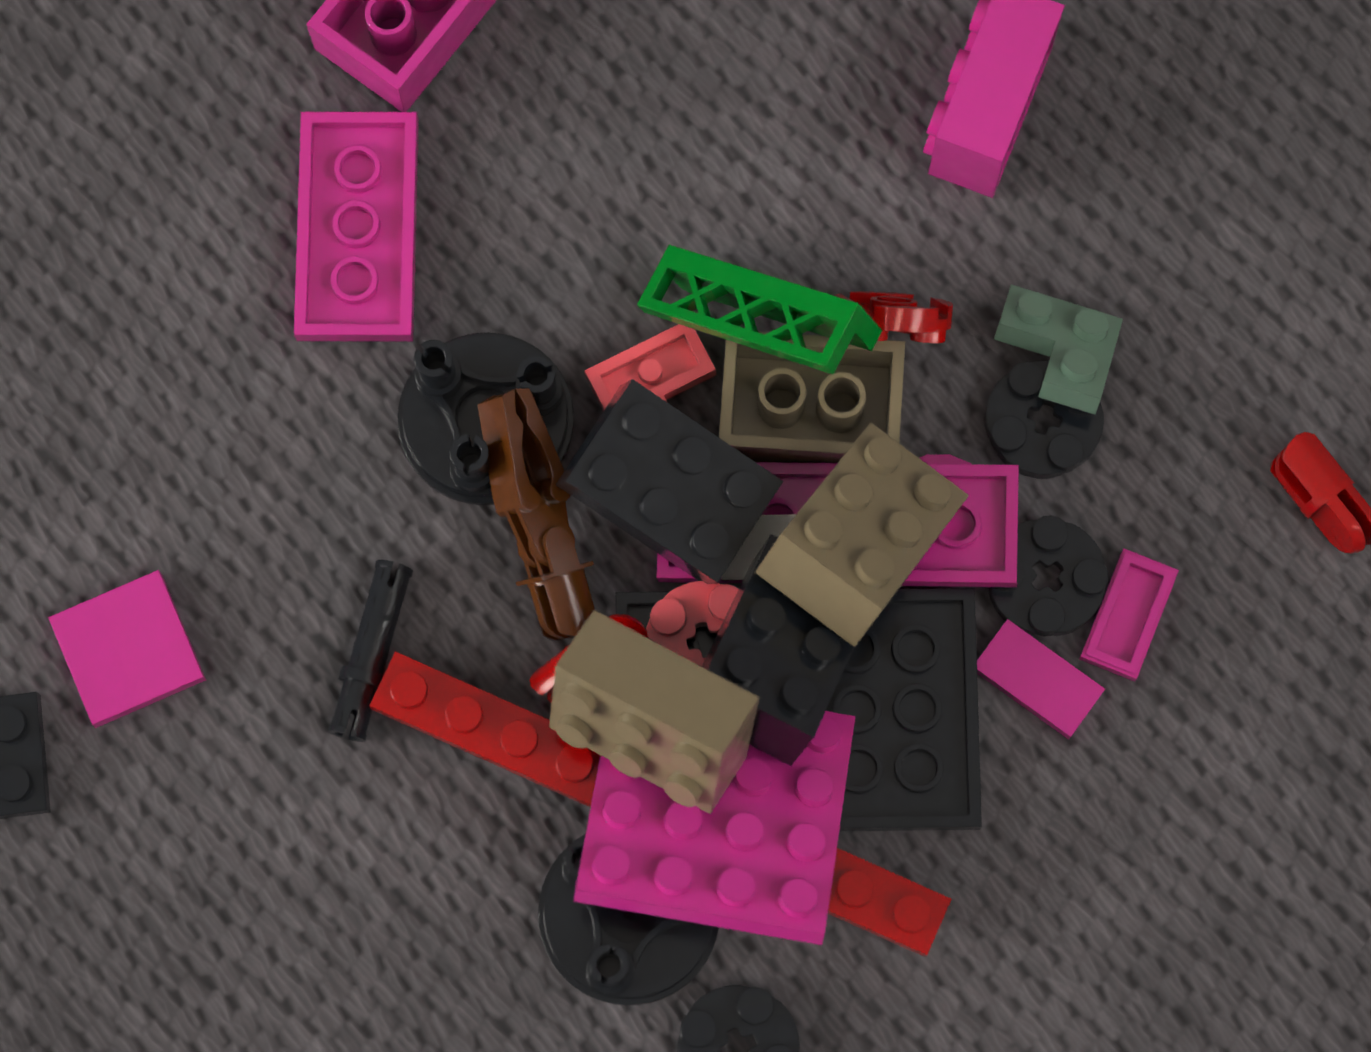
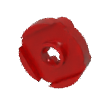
M854 291L850 292L849 298L841 293L835 295L859 303L882 330L877 341H887L889 331L910 334V340L944 343L946 330L951 329L953 303L943 299L931 297L930 308L917 307L918 301L914 300L913 294Z

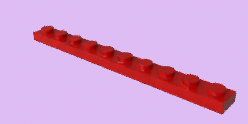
M395 651L369 705L372 710L591 807L600 754L587 747L576 748L566 743L555 730L549 728V719ZM837 848L828 914L927 957L952 899Z

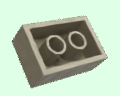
M758 331V333H762V334H767V333H769V332H759V331ZM802 334L806 348L822 353L829 340L825 336ZM792 339L786 341L793 344ZM726 340L719 438L754 462L838 463L870 423H873L899 443L905 341H877L872 351L849 344L835 373L832 375Z
M870 423L783 530L755 573L855 647L969 495L873 423Z
M594 610L556 664L549 728L555 730L559 737L569 745L576 748L587 747L609 759L612 765L621 773L634 778L642 777L663 788L666 794L675 802L686 807L696 806L711 814L747 757L759 697Z

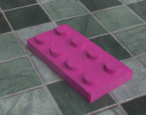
M301 112L294 336L296 341L413 342L419 124L417 112Z

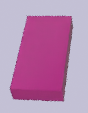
M1123 548L1079 660L1135 682L1179 570Z
M1008 619L977 660V674L1068 740L1105 690L1101 685Z

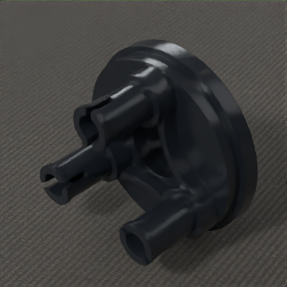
M487 332L460 336L445 343L440 340L431 339L421 344L423 353L419 350L415 351V369L404 386L399 402L398 431L409 463L420 478L431 488L459 502L472 505H494L488 473L490 467L489 449L482 436L478 404L489 397L504 394L512 389L531 390L562 463L573 435L574 410L572 398L563 375L552 360L541 350L522 339L501 333Z
M584 834L571 843L558 856L551 866L541 889L538 923L542 942L550 960L563 978L572 986L602 1002L625 1006L642 1005L673 995L691 982L704 967L713 951L719 927L574 902L586 835Z

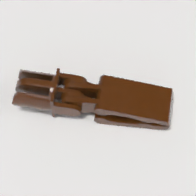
M512 389L504 394L489 397L478 404L482 436L489 449L490 467L488 473L496 513L501 517L507 518L516 537L518 553L524 561L528 575L527 579L517 581L516 585L527 584L543 636L549 640L576 637L591 613L595 610L584 569L594 565V562L579 563L575 549V537L572 529L569 527L566 501L571 495L556 485L564 472V468L531 390Z

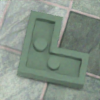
M1011 284L994 340L1049 356L1050 359L1038 397L1095 415L1102 397L1123 318Z

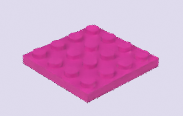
M826 711L814 738L792 766L749 745L745 761L711 814L696 806L686 807L675 802L666 794L663 788L642 777L634 778L621 773L612 765L609 759L600 756L574 902L822 945L826 929L855 716Z

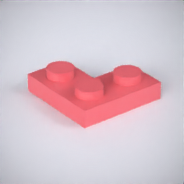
M680 324L584 370L585 377L603 411L620 385L631 379L666 401L716 376V368L696 330Z

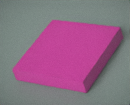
M159 570L48 617L91 724L95 728L206 681L166 582Z

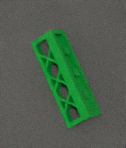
M668 245L637 303V306L646 314L832 375L835 373L849 344L872 351L882 332L880 327L859 303L673 245ZM672 280L681 289L691 293L672 304L662 301ZM716 301L737 308V310L715 319L711 317L707 303ZM762 316L785 325L767 334L758 333L754 318ZM809 331L828 337L829 340L822 353L806 348L802 334ZM792 339L793 344L786 341Z

